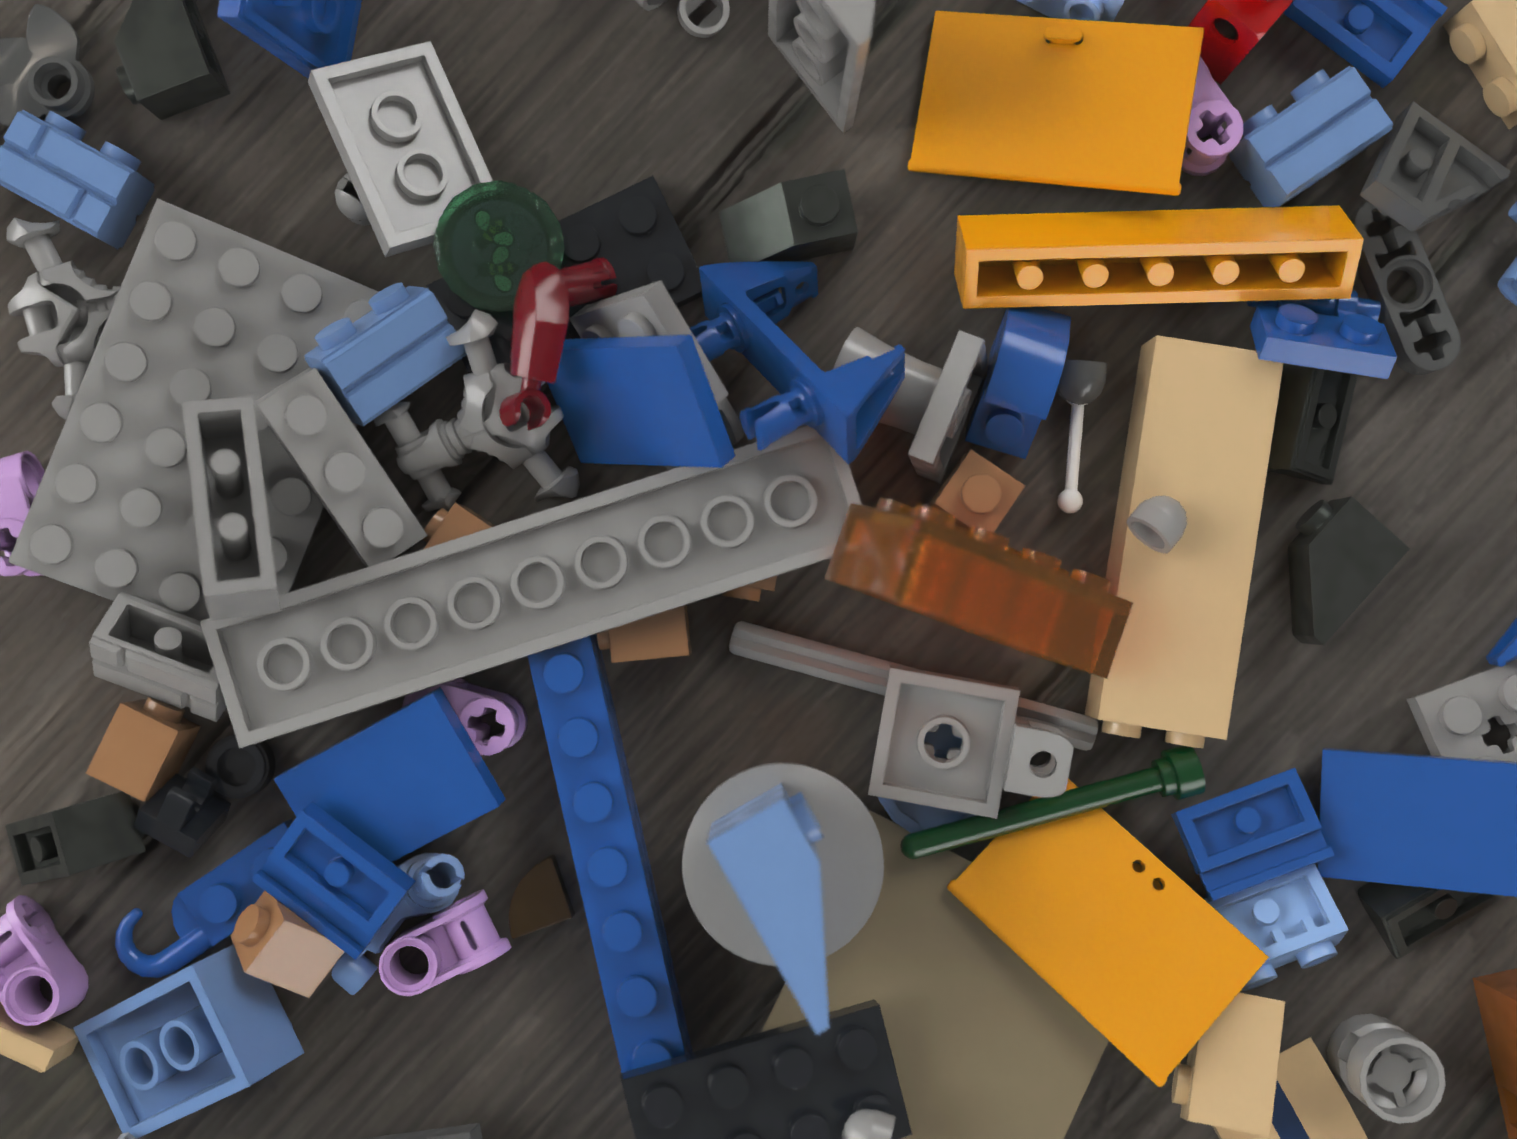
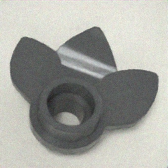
M40 4L33 6L27 22V39L23 37L0 38V124L7 127L10 126L17 112L22 110L41 120L48 115L49 111L67 120H72L86 112L93 101L95 94L94 80L87 68L79 62V36L74 27L63 16L49 7ZM65 82H71L68 93L58 99L57 90L59 86Z

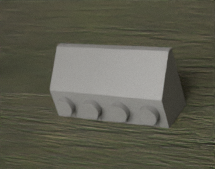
M769 0L768 37L844 134L854 124L871 38L876 0Z

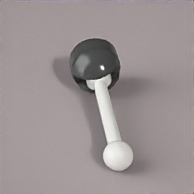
M1065 360L1057 387V392L1062 399L1072 405L1065 490L1059 494L1057 499L1059 508L1065 513H1075L1083 504L1082 495L1077 489L1084 405L1094 401L1104 389L1107 363Z

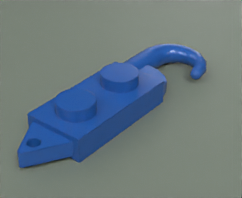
M289 819L281 823L180 891L173 900L171 911L173 924L180 939L157 954H144L135 946L132 933L135 925L142 918L143 912L140 908L132 909L122 918L116 930L115 948L119 960L129 971L141 977L160 978L176 972L230 936L243 910L255 904L265 891L254 883L252 878L268 860L267 857L290 827L293 820Z

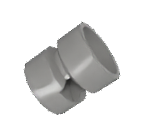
M1374 1014L1354 1015L1341 1022L1331 1034L1326 1051L1328 1067L1336 1081L1382 1119L1398 1124L1417 1122L1430 1115L1441 1102L1446 1082L1444 1067L1437 1054L1422 1041L1405 1032L1387 1018Z

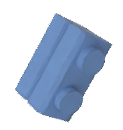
M1348 66L1332 78L1322 69L1290 93L1296 101L1280 113H1277L1271 104L1243 123L1244 137L1230 152L1229 158L1243 178L1250 182L1251 190L1263 207H1281L1367 149L1393 129V122L1378 100L1372 99L1370 96L1371 90L1355 67Z
M25 110L17 112L4 135V144L0 145V185L116 249L123 247L136 224L135 218L137 215L142 214L154 192V184L136 172L141 161L107 141L104 142L100 151L83 143L82 139L86 131L52 111H49L44 121Z
M403 283L390 285L370 298L368 303L373 310L352 323L349 318H343L331 323L316 334L315 340L319 346L304 355L305 361L310 368L317 369L351 422L365 426L467 355L463 344L449 345L446 337L456 332V330L449 324L447 315L434 293L428 288L416 286L405 288Z

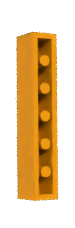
M1340 205L957 215L954 275L963 309L1350 299L1364 238Z

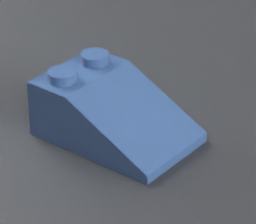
M780 783L712 822L707 843L814 1032L818 1035L829 1028L821 871L815 844L824 836L820 830L821 826L802 792L800 791L789 797L783 784Z
M234 944L184 968L73 1027L122 1133L129 1132L136 1139L253 1085L305 1053L272 984L244 973Z

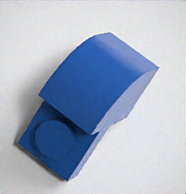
M1041 307L1006 308L990 350L987 376L967 426L965 441L1026 459L1041 420H1046L1061 378L1069 346L1070 316Z

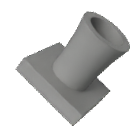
M856 327L846 339L833 369L865 356L874 359L893 350L894 347L860 327ZM959 330L943 369L905 353V378L879 421L881 424L915 435L908 452L917 475L939 484L942 482L987 373L988 363L985 340Z

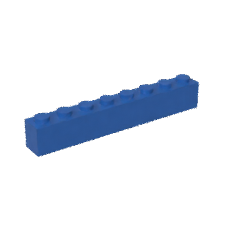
M597 634L527 657L620 1068L623 1073L692 1053L693 1050L602 650L599 649Z

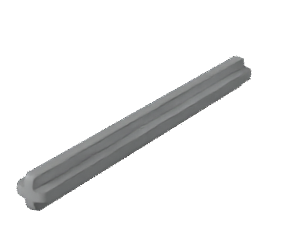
M744 621L735 624L729 643V651L734 655L884 696L890 664L908 667ZM1019 697L1016 717L1052 724L1066 734L1067 739L1074 748L1085 751L1091 750L1098 733V721L1095 718Z

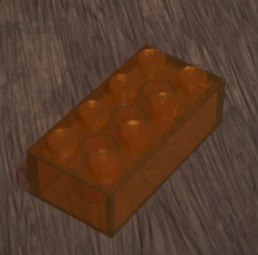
M880 497L877 508L854 503L850 504L824 578L825 580L1027 655L1107 679L1133 605L1130 601L1108 593L1111 584L1110 580L1078 569H1073L1069 577L1070 572L1060 568L1061 560L1031 549L1023 548L1022 552L1010 548L1008 547L1010 539L981 528L970 527V530L954 525L957 519L955 516L928 506L916 504V507L913 508Z

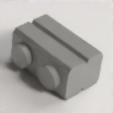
M125 592L118 594L92 634L89 642L91 658H94L92 661L94 676L180 709L189 707L191 713L217 722L223 714L226 704L200 621Z

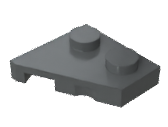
M1412 102L1396 117L1392 126L1393 129L1389 132L1360 196L1373 204L1379 212L1391 217L1413 232L1489 193L1508 178L1511 171L1418 104Z

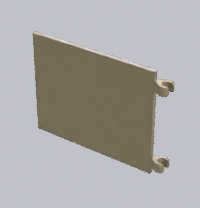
M870 810L869 813L875 822L883 848L884 875L882 888L872 914L858 934L842 948L825 957L828 1013L873 999L880 1005L912 1135L900 1139H1064L1109 1040L947 889L948 883L951 880H956L972 863L971 861L949 850L918 859L905 857L901 852L900 844L903 837L910 834V832ZM785 982L761 1032L807 1019L787 982Z

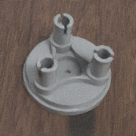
M791 762L766 763L753 766L731 776L714 789L694 815L685 839L682 856L683 882L686 895L692 910L704 929L714 940L735 955L752 962L770 966L777 965L707 843L712 822L780 783L783 784L789 797L800 791L802 792L814 812L824 836L815 844L821 871L825 957L846 945L866 924L878 901L884 875V857L880 835L873 818L860 798L847 785L831 774L815 767Z

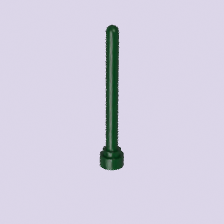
M1174 747L1163 750L1161 758L1151 761L1150 768L1070 789L1059 796L1041 797L1001 808L998 811L997 819L976 815L907 834L901 840V852L909 859H918L1158 792L1162 797L1173 795L1176 800L1189 798L1205 792L1204 772L1193 747Z

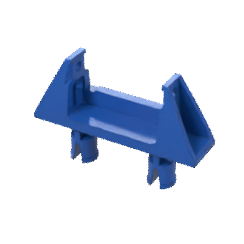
M729 262L699 267L705 316L709 320H704L690 327V330L709 362L722 356L724 351L728 349L742 353L781 394L740 412L741 426L748 440L756 436L757 449L762 451L769 444L794 432L797 427L807 425L810 428H814L847 464L853 462L871 436L905 378V349L899 344L894 346L893 350L874 359L865 356L833 370L822 371L776 325V323L789 315L791 308L810 297L815 298L818 296L817 266L813 262ZM801 282H804L801 288L796 289ZM781 287L782 293H780L777 290V288Z

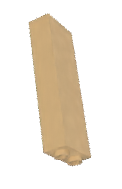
M1156 335L1141 346L1085 709L1086 716L1103 720L1101 731L1103 733L1140 738L1142 727L1166 730L1164 742L1194 748H1204L1205 737L1227 740L1284 363L1258 359L1257 352L1254 350ZM1155 496H1169L1179 501L1186 511L1187 526L1181 539L1169 553H1160L1149 548L1138 540L1127 526L1128 517L1139 504Z

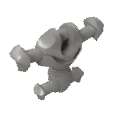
M14 217L7 227L6 241L25 248L37 272L28 276L22 290L8 303L9 315L13 317L24 316L29 336L17 342L21 353L44 356L54 366L64 367L65 395L56 396L52 402V407L61 418L66 420L121 286H113V289H108L105 284H97L94 278L86 277L84 271L77 269L73 260L65 263L62 262L51 240L53 236L60 232L59 220L38 223Z
M476 309L467 323L458 331L446 337L450 346L464 345L472 373L466 374L463 377L465 385L463 390L464 398L461 401L462 409L457 412L458 419L452 418L449 422L437 419L429 426V429L420 433L407 411L410 402L400 401L374 419L375 426L377 427L384 423L398 445L395 447L398 455L396 457L397 465L404 474H409L412 480H418L428 498L421 506L428 512L441 508L450 510L461 495L458 489L450 487L441 468L462 464V458H464L465 454L472 453V450L487 452L489 456L497 457L513 469L523 464L541 485L534 498L536 502L550 497H576L580 486L578 470L567 466L561 471L545 452V449L550 444V431L564 417L560 405L551 406L549 419L542 426L532 430L527 429L530 414L523 402L521 403V415L518 422L508 427L502 423L499 412L501 403L506 397L520 392L522 377L511 375V364H497L489 337L493 335L498 322L490 314Z

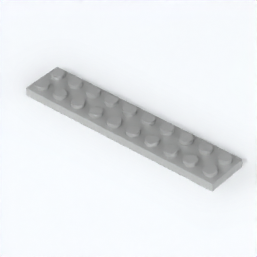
M805 426L769 444L762 451L757 449V442L734 449L736 456L723 468L680 466L280 595L281 612L210 621V618L200 621L239 748L257 744L873 545L874 540L849 464L842 459L814 428Z

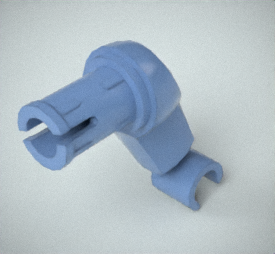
M422 853L397 866L416 882L356 960L346 952L342 954L332 968L331 975L337 984L350 995H355L378 968L364 955L367 950L373 953H381L405 919L442 911L453 903L462 886L460 885L461 879L463 880L465 875L463 865L457 858L449 854Z

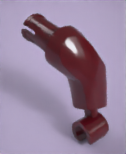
M604 257L562 269L551 265L549 262L542 261L523 273L514 300L511 343V375L522 377L520 392L506 397L501 403L499 410L500 419L505 426L508 427L518 422L521 415L522 402L527 406L530 414L527 424L528 430L542 426L549 419L551 404L547 396L541 392L542 381L555 384L568 326L569 308L603 300L616 294L617 284L611 283L602 286L600 283L601 281L616 278L613 266Z

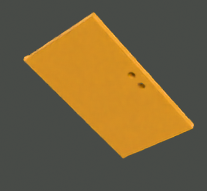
M935 10L908 170L910 172L1179 196L1182 189L1180 177L1204 28ZM1081 39H1083V41L1080 44H1075V42H1079Z
M1068 778L1066 791L1077 788L1078 786ZM1032 796L1030 800H1034L1041 797ZM1102 808L995 837L956 880H951L947 885V889L1158 1087H1162L1167 1082L1169 1074L1269 958Z

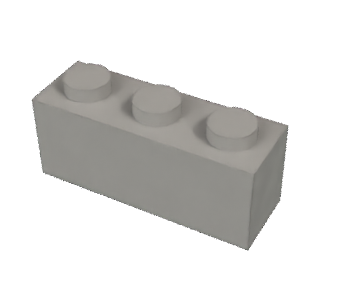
M316 368L304 370L254 401V405L366 567L391 560L428 536Z
M253 396L182 402L203 596L210 621L281 612Z

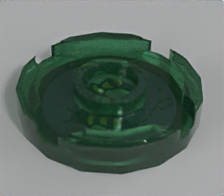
M501 180L474 184L454 196L438 220L433 241L438 271L451 291L472 307L494 313L513 311L516 292L523 273L542 261L549 262L560 269L565 250L560 223L547 202L524 187Z

